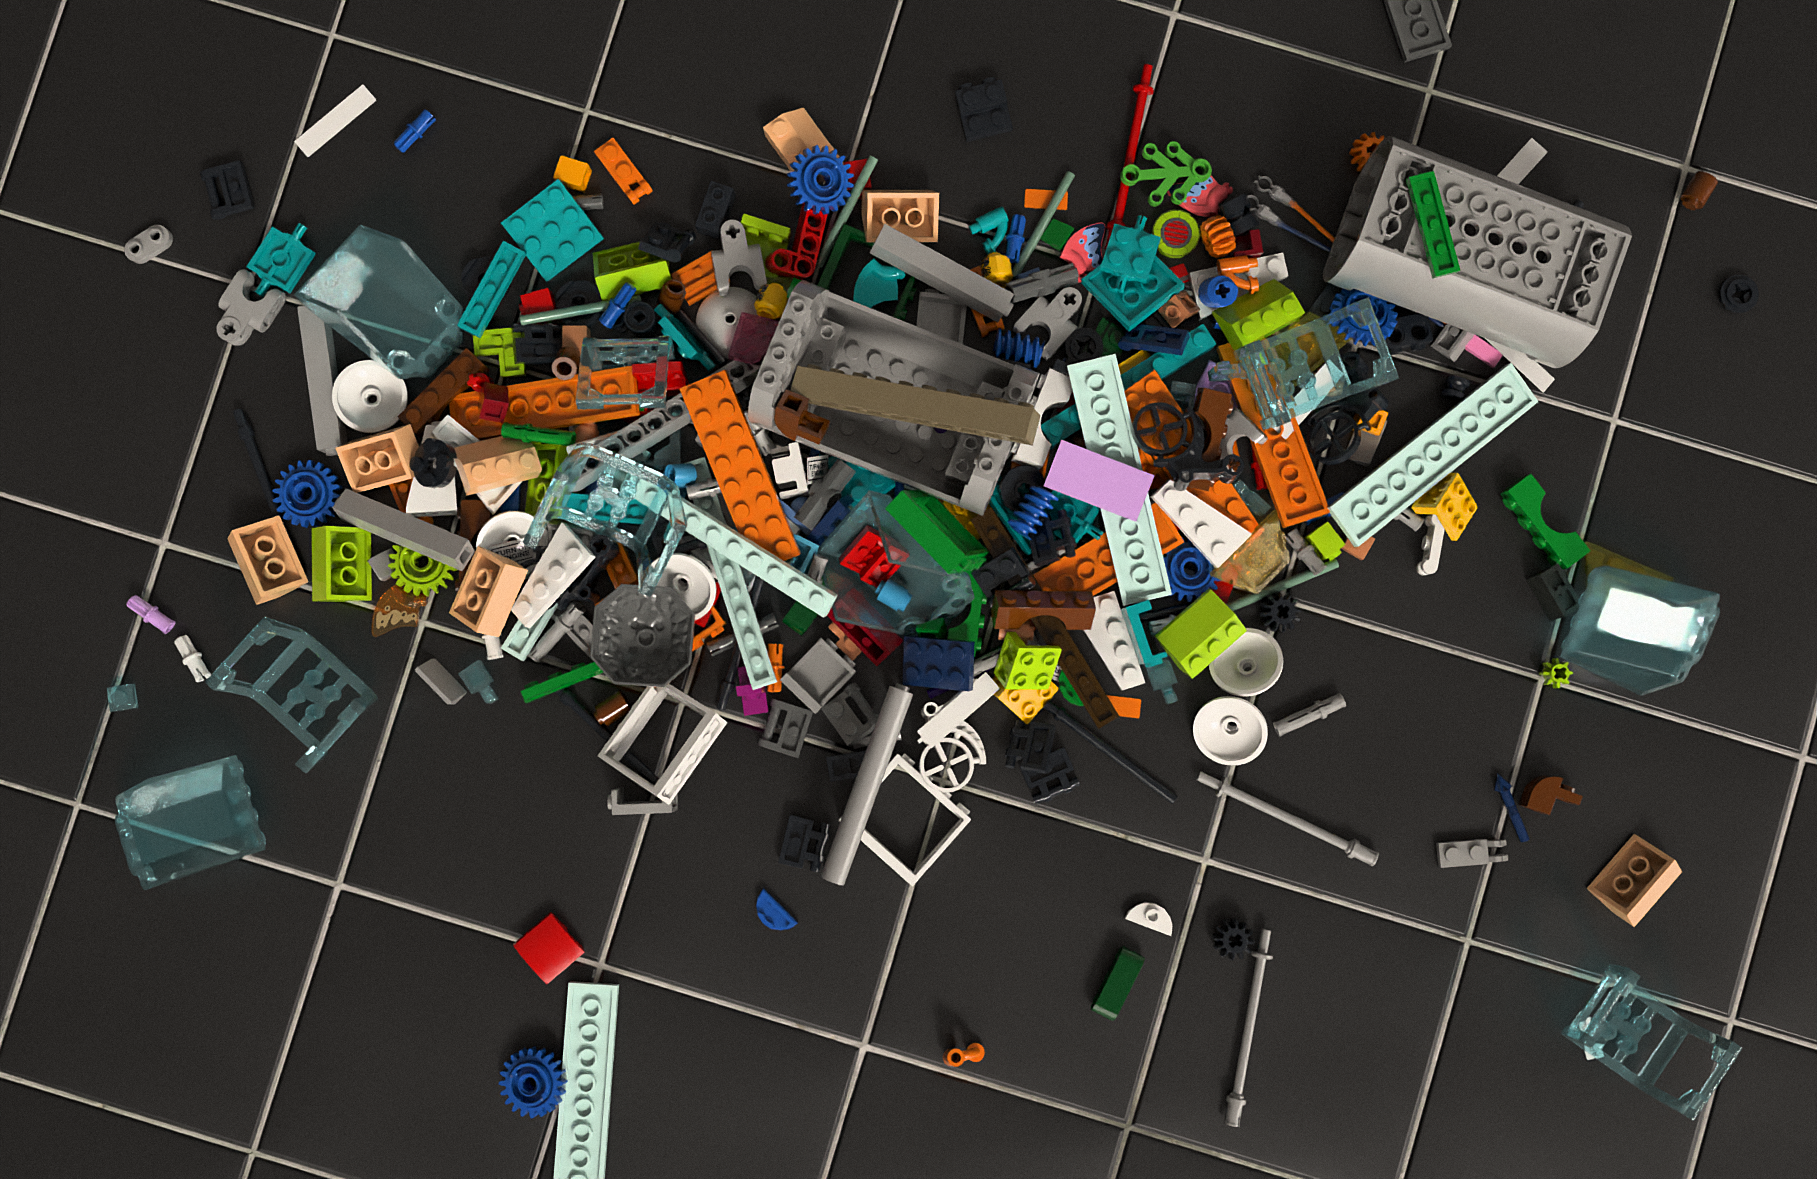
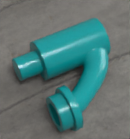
M1002 206L976 218V223L968 226L972 235L977 232L984 234L997 227L992 241L990 238H987L982 243L987 255L996 252L995 249L999 246L1007 232V222L1009 220Z

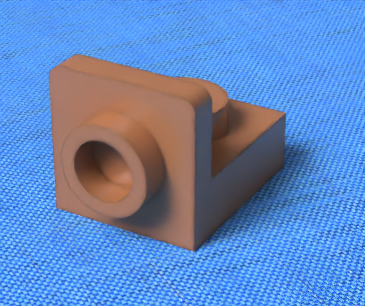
M1184 291L1175 294L1159 309V313L1172 328H1175L1184 319L1194 316L1201 309L1188 293Z

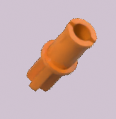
M768 644V655L777 680L776 683L767 685L768 692H781L782 681L780 679L782 678V669L785 668V666H782L783 644Z

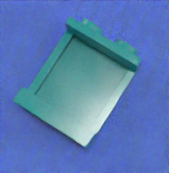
M1149 600L1121 609L1139 665L1145 664L1146 668L1163 663L1162 658L1168 656L1167 652L1152 655L1138 614L1152 609Z

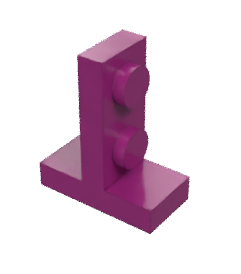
M738 667L740 686H736L737 696H742L744 716L769 712L766 687L753 690L746 667Z

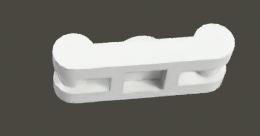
M1429 514L1425 518V525L1428 527V531L1422 540L1421 547L1424 550L1422 561L1416 566V570L1420 575L1435 573L1438 568L1444 527L1436 514Z

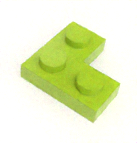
M511 328L485 330L481 338L473 335L474 355L476 357L499 355L500 377L526 376V364H514L513 339L522 338L521 332H512Z

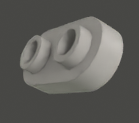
M153 225L126 243L125 255L135 263H146L171 246L173 242L172 233L161 225ZM159 233V239L154 240V236ZM139 246V251L134 253V248Z

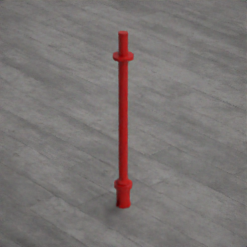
M1149 64L1143 65L1140 84L1133 86V92L1138 95L1124 167L1129 164L1134 165L1146 99L1148 95L1154 93L1153 88L1149 86L1153 68ZM1129 173L1126 174L1128 180H1131V174ZM1122 181L1120 182L1114 218L1107 223L1109 231L1105 250L1107 249L1114 224L1126 227L1123 222L1129 186L1123 184Z

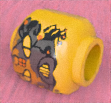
M993 252L981 261L982 277L1002 288H1006L1005 283L1012 281L1013 272L1010 259L1007 256Z
M771 283L760 287L754 301V308L759 317L773 321L782 316L789 300L783 286L778 283Z

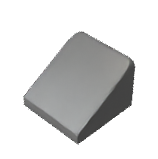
M393 548L367 560L381 581H387L391 578V574L396 571L388 567L390 563L395 562L389 557V554H396Z

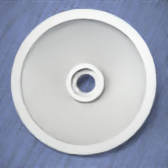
M729 287V294L727 296L720 297L718 290L711 293L700 305L696 316V326L726 359H737L763 343L768 330V320L759 317L754 308L756 296L748 290L738 287ZM728 316L735 317L733 323L726 322Z
M363 360L349 365L339 374L333 386L332 402L337 415L346 425L360 432L377 433L389 429L400 420L397 416L407 407L408 392L403 378L394 368L380 361ZM370 396H377L375 403H369Z
M507 511L495 515L483 525L477 536L476 549L477 546L490 550L489 546L508 542L510 538L517 540L535 535L537 546H548V531L539 519L529 513ZM537 564L526 568L528 572L525 579L530 578Z
M670 553L658 557L650 564L643 578V585L672 587L695 613V620L703 617L711 609L716 598V583L711 571L700 560L687 554ZM680 578L686 579L687 583L682 582Z
M1246 628L1247 632L1209 664L1213 680L1225 692L1236 696L1257 695L1268 690L1280 677L1283 669L1281 648L1271 635L1262 630ZM1246 667H1251V668H1252V669H1251L1250 671H1248V672L1244 671V669H1245Z
M1224 696L1215 698L1202 706L1194 721L1193 734L1199 749L1208 758L1225 765H1241L1252 761L1262 752L1267 741L1268 728L1263 714L1252 703L1242 698ZM1228 722H1235L1236 726H1230Z

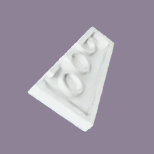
M1283 253L1257 258L1258 267L1249 268V272L1234 274L1244 280H1247L1248 276L1257 277L1259 286L1272 279L1279 282L1288 277ZM1217 267L1188 274L1194 302L1201 309L1197 312L1199 321L1211 315L1212 311L1217 309L1205 306L1198 297L1200 284L1208 278L1219 276ZM1238 287L1237 298L1246 294L1248 290Z
M449 415L431 433L434 439L447 441L453 448L480 441ZM522 482L476 494L491 514L494 515Z
M1167 480L1151 496L1155 503L1215 568H1219L1252 535L1187 490H1176L1172 480Z
M563 522L560 524L511 609L525 627L531 628L595 558V555L567 524Z
M1115 591L1094 597L1096 611L1091 630L1083 631L1091 641L1096 652L1100 655L1121 691L1144 684L1145 680Z

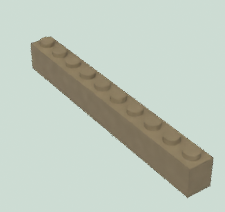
M808 364L807 367L797 366L790 390L809 398V404L1032 446L1041 417L1033 405L1025 402H1019L1018 405L1009 404L1008 400L1002 398H994L992 401L975 393L964 396L952 389H946L945 392L937 391V388L930 385H922V388L914 387L912 383L901 380L897 384L880 376H876L875 379H869L861 373L853 372L852 375L844 374L845 372L835 368L825 371L821 367Z

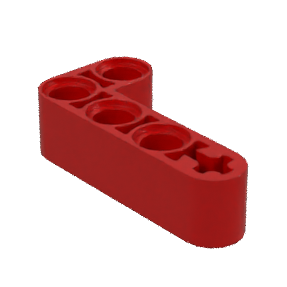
M805 202L802 203L792 251L780 248L770 253L765 259V266L769 272L792 280L794 277L803 280L814 273L828 215H823L821 210L819 214H813L812 208L804 211ZM808 217L814 218L816 222L815 227L810 226ZM803 240H807L810 243V251L803 247ZM775 256H779L782 259V267L776 265L774 261ZM798 263H801V264L804 265V267H805V273H804V274H802V273H800V272L798 271V269H797V264H798Z

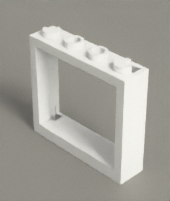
M670 684L665 687L647 686L639 699L633 704L624 720L618 725L611 738L604 745L598 757L669 805L727 722L717 713ZM669 694L704 717L654 786L619 761L666 695Z
M897 753L888 763L882 782L899 764L959 818L957 823L914 871L864 829L861 841L913 886L970 822L971 818L968 816L970 811L960 802L955 805L949 799L952 796L949 792H939L930 788L924 782L921 774L913 767L915 762L904 753L901 757ZM928 776V779L932 782L933 778Z

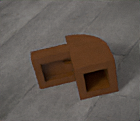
M786 389L776 406L774 416L776 426L785 436L793 441L799 436L820 445L829 428L830 420L808 412L809 398Z
M1539 776L1526 785L1519 805L1541 814L1550 815L1556 799L1569 804L1580 805L1583 796L1576 794L1575 788L1561 784L1563 780L1561 777Z

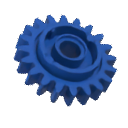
M818 145L812 147V152L809 148L804 149V156L802 154L795 156L798 163H790L791 168L795 171L787 173L788 177L793 178V181L788 183L787 186L795 188L790 196L798 195L799 199L796 204L799 205L805 202L804 211H808L813 207V214H819L820 210L823 215L829 214V208L832 212L837 211V204L840 206L846 204L843 197H851V194L846 189L854 187V184L848 182V179L854 177V174L846 172L851 167V164L843 165L842 162L845 156L836 158L837 149L829 153L828 146H823L821 151ZM818 174L824 177L825 183L823 186L817 183Z
M1342 289L1340 294L1335 295L1329 307L1331 310L1329 318L1334 319L1331 326H1339L1336 333L1341 334L1344 332L1346 333L1344 340L1352 337L1355 345L1361 340L1364 346H1367L1369 341L1375 346L1378 341L1384 342L1387 337H1390L1398 322L1395 320L1398 313L1393 311L1395 304H1387L1388 301L1356 289Z
M308 460L306 465L304 462L298 461V468L291 464L288 465L290 473L281 471L280 473L284 479L275 480L280 485V488L272 490V492L279 494V497L273 499V502L281 504L277 508V512H286L283 519H292L291 524L298 525L301 523V527L305 528L309 526V522L313 527H318V519L326 524V515L335 516L332 507L335 504V500L341 496L336 494V491L341 490L342 486L334 484L339 477L335 475L330 476L333 471L332 469H324V464L319 462L315 466L314 461ZM311 488L312 495L308 500H305L304 492Z
M1188 538L1186 542L1184 541L1181 545L1165 553V557H1163L1172 595L1175 592L1177 593V601H1181L1185 595L1187 603H1190L1193 596L1197 599L1208 588L1217 590L1218 587L1214 584V581H1222L1217 572L1223 571L1224 568H1215ZM1185 563L1194 565L1195 573L1192 576L1184 572Z
M533 1046L529 1050L526 1048L520 1050L519 1054L517 1052L511 1055V1060L504 1063L507 1069L500 1072L506 1078L499 1082V1085L506 1087L500 1094L509 1096L505 1104L513 1102V1112L521 1108L520 1114L522 1117L528 1114V1112L530 1118H534L538 1114L540 1117L546 1115L547 1111L551 1112L556 1109L555 1105L563 1101L560 1096L566 1093V1090L561 1086L567 1083L568 1080L560 1077L566 1072V1069L559 1070L558 1066L562 1061L553 1062L554 1053L545 1056V1048L537 1052L536 1046ZM530 1077L536 1081V1087L532 1086Z

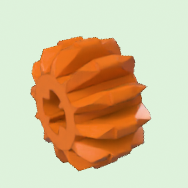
M1372 132L1369 137L1365 133L1360 136V140L1356 139L1353 142L1354 148L1350 150L1349 154L1354 156L1351 164H1359L1357 171L1362 170L1369 159L1371 152L1367 153V151L1370 150L1373 153L1375 148L1384 140V135L1377 139L1375 132Z
M1213 216L1202 222L1200 236L1210 256L1219 258L1233 252L1234 248H1236V238L1233 234L1234 230H1232L1230 223L1227 222L1224 216Z

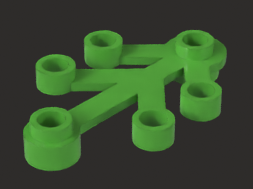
M1172 141L1165 147V154L1170 158L1177 157L1185 165L1184 167H1178L1159 152L1155 144L1148 143L1142 149V156L1147 160L1153 159L1162 168L1140 170L1136 165L1129 164L1121 171L1120 179L1127 186H1133L1140 180L1165 179L1157 190L1152 191L1147 198L1148 203L1156 207L1162 203L1164 195L1178 177H1188L1181 188L1174 190L1171 194V201L1176 205H1180L1186 200L1187 193L1196 182H1205L1211 176L1212 169L1210 163L1202 158L1193 159L1181 149L1178 142ZM1169 147H1175L1176 153H1172ZM1146 148L1152 149L1153 155H1149L1146 152ZM1196 168H1200L1202 170L1201 175L1196 173ZM1126 174H1131L1133 176V180H1128L1126 178ZM1175 194H1181L1182 200H1178L1175 197ZM1152 195L1158 196L1159 202L1153 201Z

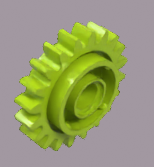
M392 546L397 551V554H389V557L395 562L390 563L388 567L396 570L391 574V577L393 579L399 578L396 584L399 587L404 586L405 592L409 593L413 589V594L419 596L422 590L425 596H429L430 589L438 594L439 585L444 588L448 587L445 579L454 580L453 576L449 573L458 569L404 546ZM427 557L429 559L427 566L419 568L418 562L420 559Z

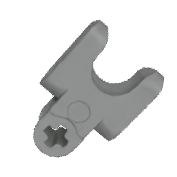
M737 220L726 221L721 227L720 241L722 249L711 251L718 295L721 297L729 294V278L737 271L747 272L753 279L755 289L759 290L761 286L767 284L760 245H747L743 225ZM733 231L736 238H731L729 232Z
M246 269L239 270L219 300V308L226 312L217 324V333L219 337L234 346L244 344L254 329L261 333L265 332L286 301L285 293L279 289H271L263 299L256 302L251 301L250 290L255 280L252 273ZM232 329L235 330L234 334L230 333Z
M1067 287L1061 290L1051 303L1044 296L1039 297L1015 323L1012 331L1015 333L1019 332L1022 335L1030 327H1044L1049 333V341L1043 348L1042 357L1045 360H1049L1066 342L1070 334L1078 328L1070 319L1081 305V293L1073 287ZM1065 298L1067 300L1073 298V303L1065 305Z
M1234 407L1231 414L1227 415L1225 424L1228 425L1225 438L1221 439L1219 448L1222 449L1220 460L1233 454V444L1242 436H1247L1253 442L1261 445L1268 440L1267 435L1237 407ZM1199 418V420H1200V422H1201V424H1202V428L1205 430V426H1204L1202 420Z

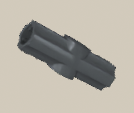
M1073 263L1051 270L1048 268L1028 274V277L1005 283L1006 290L1014 294L1010 302L1015 303L1031 297L1045 296L1056 292L1055 290L1074 285L1078 283L1079 274Z
M838 458L824 478L818 479L812 484L809 490V498L794 518L812 531L825 512L830 510L841 499V491L856 471Z

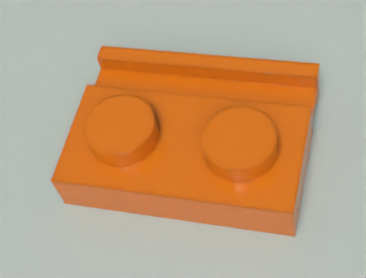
M711 251L671 274L673 279L684 284L686 291L685 299L689 306L717 290Z

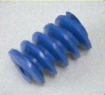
M1226 276L1208 278L1200 284L1198 289L1200 301L1210 308L1231 305L1238 295V287Z
M998 328L993 351H995L997 358H1000L1004 353L1007 360H1010L1012 356H1014L1016 362L1023 358L1025 364H1029L1033 360V366L1037 368L1041 360L1045 340L1041 345L1039 337H1035L1032 343L1030 342L1029 335H1026L1021 340L1019 332L1012 338L1010 330H1007L1005 335L1002 336L1001 328Z
M1031 486L1029 488L1032 495L1025 494L1024 499L1027 503L1020 502L1018 506L1021 511L1013 512L1017 520L1009 519L1007 521L1013 530L1031 541L1032 539L1028 533L1037 534L1033 525L1042 526L1043 524L1039 516L1047 518L1048 515L1044 509L1054 508L1049 501L1059 500L1054 494L1040 486Z

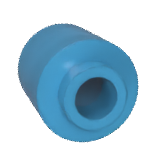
M888 579L886 582L882 580L875 591L878 594V601L896 611L899 609L903 612L913 596L908 592V589L891 579Z

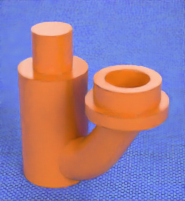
M1247 255L1217 259V272L1219 276L1229 277L1237 287L1248 290L1250 295L1259 291L1257 277L1248 276L1247 280H1244L1234 275L1249 272V268L1258 267L1256 257L1248 259Z
M972 1043L963 1051L960 1049H947L943 1054V1061L948 1066L958 1067L966 1060L972 1062L981 1061L985 1051L982 1045Z

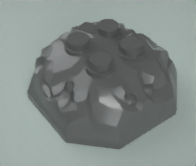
M621 584L594 607L590 657L613 684L665 687L692 663L695 613L672 587Z

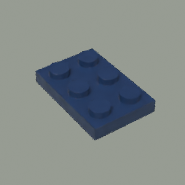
M904 636L903 685L972 691L975 641Z

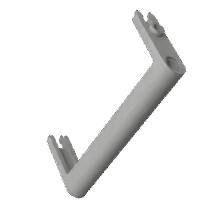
M896 683L895 687L889 686L820 876L827 881L838 885L845 884L913 694L909 693V687Z

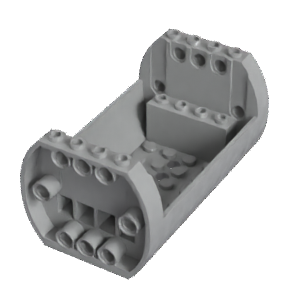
M1388 136L1375 148L1354 184L1323 270V279L1325 282L1343 289L1362 291L1526 353L1529 359L1549 367L1560 368L1576 359L1599 331L1632 238V233L1628 226L1398 138ZM1434 171L1445 214L1452 220V225L1449 229L1461 270L1458 273L1432 279L1406 182L1408 177ZM1465 224H1471L1475 227L1476 233L1474 236H1469L1465 233ZM1489 233L1498 235L1500 239L1498 245H1492L1489 242ZM1513 242L1522 244V254H1516L1513 251ZM1537 251H1543L1547 255V262L1545 264L1537 260Z
M802 280L791 292L752 386L748 418L754 425L787 437L775 424L776 406L785 390H791L797 366L807 367L808 364L819 366L825 371H829L830 368L839 369L847 375L857 372L866 375L869 379H875L876 376H880L897 384L900 380L912 383L914 387L922 388V385H930L937 388V391L945 392L946 389H952L964 396L975 393L992 401L994 398H1002L1008 400L1009 404L1018 405L1019 402L1030 403L1039 373L1017 364H1010ZM808 404L807 411L830 420L829 428L820 445L799 436L795 440L981 516L986 511L1014 443L947 430L945 433L940 434L934 430V427L813 404Z

